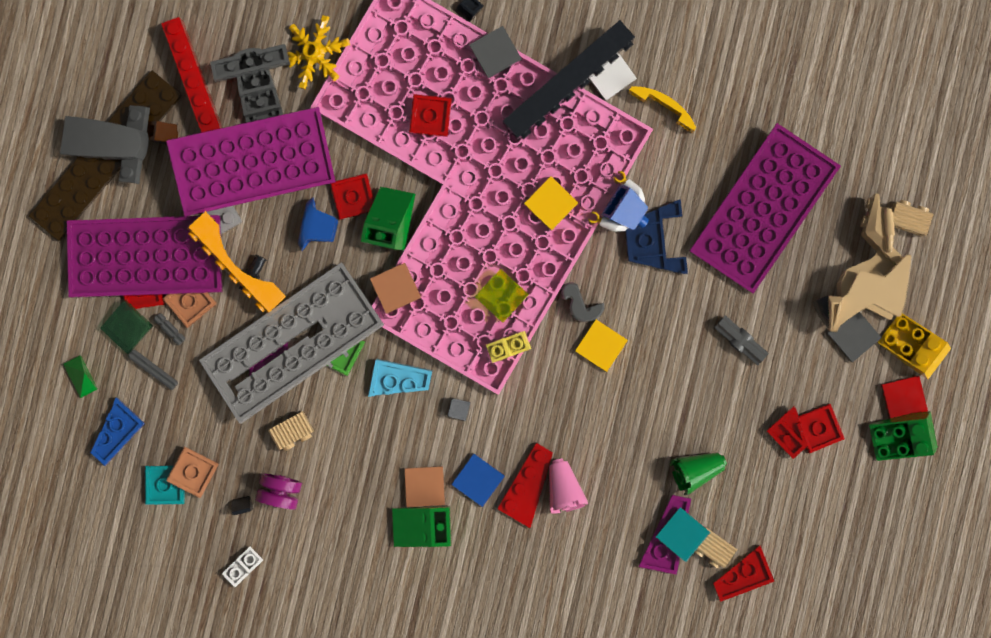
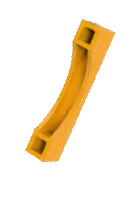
M206 211L187 228L190 231L188 235L195 242L198 240L203 245L201 249L208 256L213 255L216 259V265L221 270L226 269L230 273L228 277L235 284L239 283L243 287L241 291L249 299L252 297L257 302L255 306L262 313L264 311L269 313L286 297L273 282L253 278L241 271L231 261L222 245L219 225Z

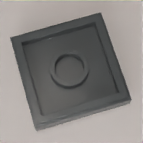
M503 26L469 44L488 79L522 60Z
M860 312L840 325L837 332H827L828 336L851 363L882 338Z

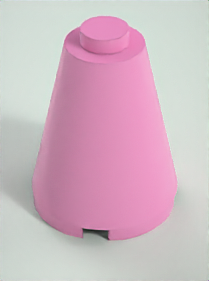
M563 459L552 461V465L549 466L551 514L560 513V509L568 512L588 505L587 498L568 461Z

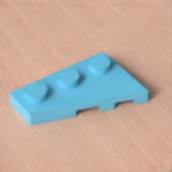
M376 359L368 397L429 390L433 370Z

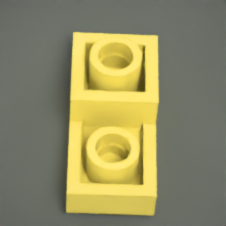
M525 331L486 345L492 363L531 349Z

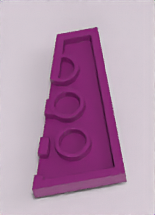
M671 496L639 567L677 575L680 557L656 538V536L680 507L689 514L691 498Z

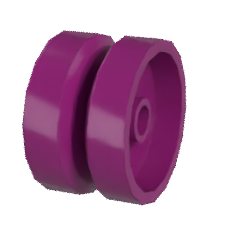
M261 473L259 484L270 490H257L255 501L279 508L296 510L299 499L288 493H300L302 482L283 475Z

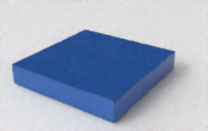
M473 454L451 485L483 507L505 475L476 454Z

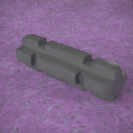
M162 313L157 314L153 319L154 322L160 325V328L170 338H173L177 345H181L185 341V337L178 333L179 331L169 320H165L166 317Z

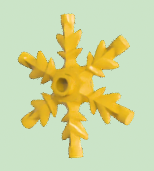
M322 15L320 25L318 23L315 24L317 33L313 32L315 36L314 41H308L309 34L305 36L304 27L301 28V31L295 24L289 27V30L295 35L292 40L299 42L298 46H304L302 53L295 50L296 54L287 52L290 61L289 68L294 66L296 62L299 65L302 59L307 62V65L301 68L304 71L298 76V78H302L299 84L301 89L306 90L308 80L313 81L311 72H315L313 69L315 63L320 64L319 71L323 68L324 77L329 74L333 81L339 78L337 72L333 70L337 65L328 63L331 59H324L325 53L329 52L331 55H333L332 51L341 53L340 48L350 46V41L348 38L339 41V37H336L332 43L330 40L326 45L321 43V40L327 37L324 34L330 29V26L326 27L330 18L328 16Z

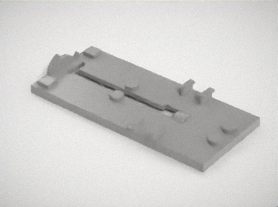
M341 262L199 361L235 418L241 424L324 366L333 367L331 361L340 355L349 356L347 350L377 331L384 324ZM316 322L320 323L323 328L321 332L311 339L307 336L237 384L235 388L238 394L237 397L235 396L227 381L234 380L271 353H275L281 346Z

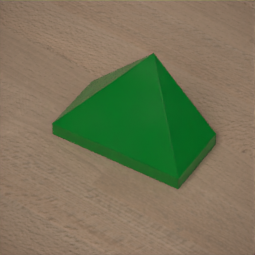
M81 355L63 364L80 398L98 390Z

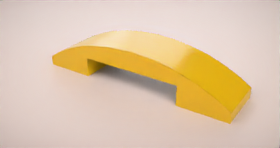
M631 86L628 93L643 103L647 97H650L680 116L676 123L689 132L693 133L696 129L692 118L686 110L669 96L645 87Z

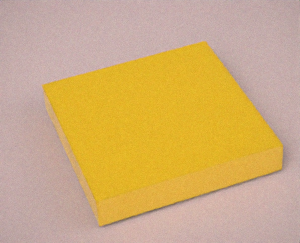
M552 176L524 203L551 231L578 204Z
M596 319L575 352L607 372L628 340Z

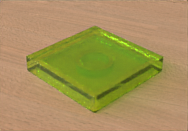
M500 269L478 292L475 298L504 323L529 294Z

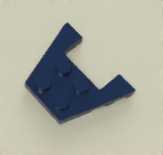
M676 200L645 214L644 216L649 219L645 227L641 228L637 225L634 230L630 228L626 230L628 262L680 274H688L686 257L666 258L663 219L682 217L681 200Z

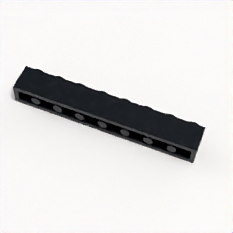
M619 20L503 120V125L517 141L520 138L523 140L532 133L530 130L535 125L537 127L541 126L546 121L545 117L549 113L552 115L561 108L560 104L564 100L566 102L570 101L576 95L574 92L579 87L582 90L590 83L589 79L593 75L599 76L605 70L603 67L608 62L610 64L614 63L619 58L618 54L622 50L628 51L634 45L635 36Z

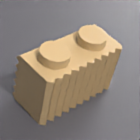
M904 200L893 203L894 228L922 237L927 236L934 215L929 212L928 208L923 206L915 208L910 206V202Z
M304 411L268 431L278 450L284 449V451L295 447L294 442L298 440L304 442L311 438V433L314 432V429Z
M706 528L711 533L695 553L700 557L704 555L709 557V563L716 568H719V566L725 568L737 549Z

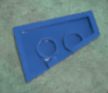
M118 397L115 398L110 413H108L106 422L91 450V454L104 466L115 457L145 424Z

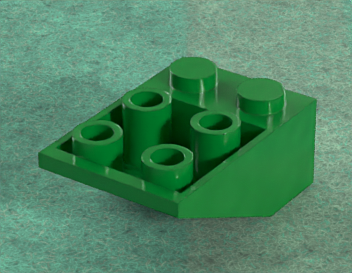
M380 187L364 222L361 242L391 249L405 250L416 194Z
M931 411L910 413L869 424L876 461L931 456L935 454L938 448Z
M450 506L392 508L394 547L451 546Z

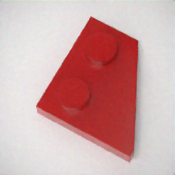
M795 406L790 408L767 429V432L793 459L807 447Z

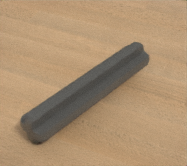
M132 350L129 353L128 358L170 390L175 389L178 381L138 351Z

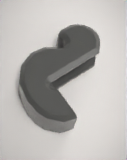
M569 282L563 286L561 291L562 298L564 300L571 299L569 310L575 320L588 322L602 315L605 309L604 303L586 309L578 285Z

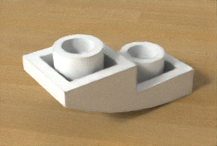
M249 547L222 575L235 588L263 559Z

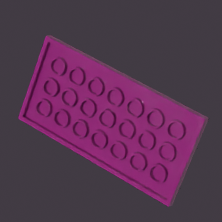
M319 107L166 140L185 217L336 182Z
M776 123L702 231L690 252L754 294L841 165Z
M210 215L211 218L219 225L221 237V217L220 215ZM200 216L67 221L68 295L70 298L222 292V270L216 265V259L213 255L208 256L201 249L203 245L198 240L195 242L188 235L190 231L187 228Z

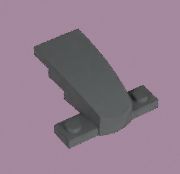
M285 44L265 49L249 48L239 51L232 57L210 62L215 82L237 77L239 96L241 97L246 122L283 114L270 69L290 64Z
M130 105L127 126L87 118L65 116L60 154L84 158L122 160L119 182L139 184L142 161L148 150L147 126L150 108Z

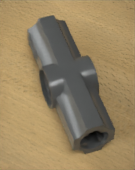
M726 315L714 327L722 336L729 340V344L746 355L757 366L769 354L754 341V338L746 330L739 328Z

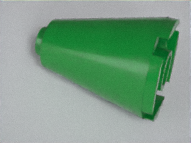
M717 452L675 458L671 460L670 464L671 466L674 465L675 471H672V475L680 491H685L684 495H688L723 472L727 462L725 457Z

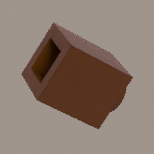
M160 121L148 122L147 133L150 142L167 144L166 140L178 138L176 124Z

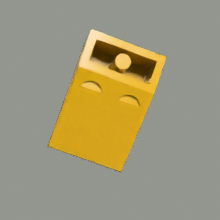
M903 313L900 317L895 318L878 341V344L926 379L930 378L951 350L948 342Z

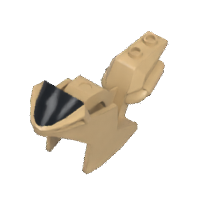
M877 193L868 198L866 203L867 215L863 216L860 225L863 227L862 237L876 251L875 256L841 273L837 282V297L825 296L813 301L819 318L831 332H837L840 325L865 308L891 320L893 315L901 316L905 305L911 255L902 257L893 248V236H895L893 212L890 208L880 207V196Z

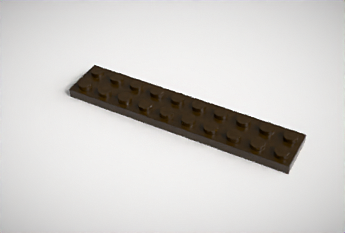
M151 70L108 122L127 126L130 105L150 108L148 122H161L182 97V94ZM79 156L29 217L60 241L67 233V221L78 220L121 169L122 160H105L102 158H84Z

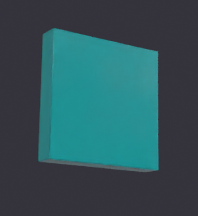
M174 465L145 466V505L185 504V490L166 481Z
M680 507L656 538L687 562L711 532Z

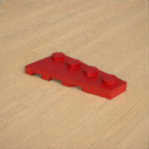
M538 443L535 444L497 508L528 528H531L553 455L552 451Z

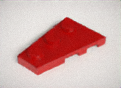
M759 546L713 583L719 601L722 602L775 581L762 548Z

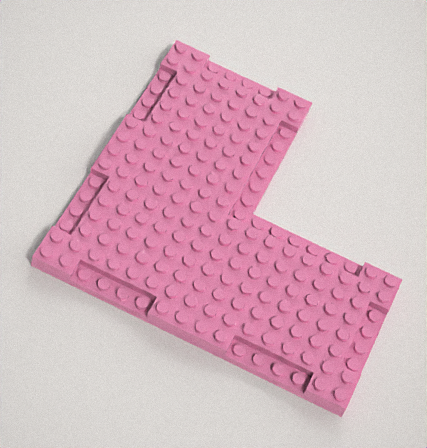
M373 0L352 35L350 46L345 47L335 64L337 67L333 68L339 75V78L333 81L328 76L311 108L319 107L322 116L442 184V187L396 264L398 266L406 263L421 298L386 314L377 296L372 307L383 322L384 326L382 327L499 395L523 352L492 363L486 345L525 331L530 342L598 225V222H589L588 219L591 221L597 220V215L591 212H597L599 217H603L601 215L620 186V184L613 181V177L622 180V176L618 174V171H623L625 175L628 174L653 129L589 91L581 90L579 87L574 92L576 95L570 101L566 102L564 100L560 104L561 108L553 115L549 113L545 117L546 121L541 126L537 127L535 125L530 130L532 133L524 140L520 138L517 141L503 125V120L557 74L556 72L518 51L522 58L521 61L488 79L469 44L489 33L432 0ZM413 94L452 98L448 137L409 133ZM550 176L578 202L552 231L524 205Z

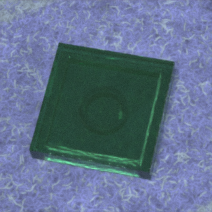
M124 300L100 329L124 352L129 354L153 328V325L127 300Z

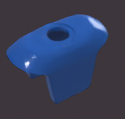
M314 197L309 199L305 205L298 238V246L301 251L311 241L333 242L336 235L338 220L333 216L316 210Z

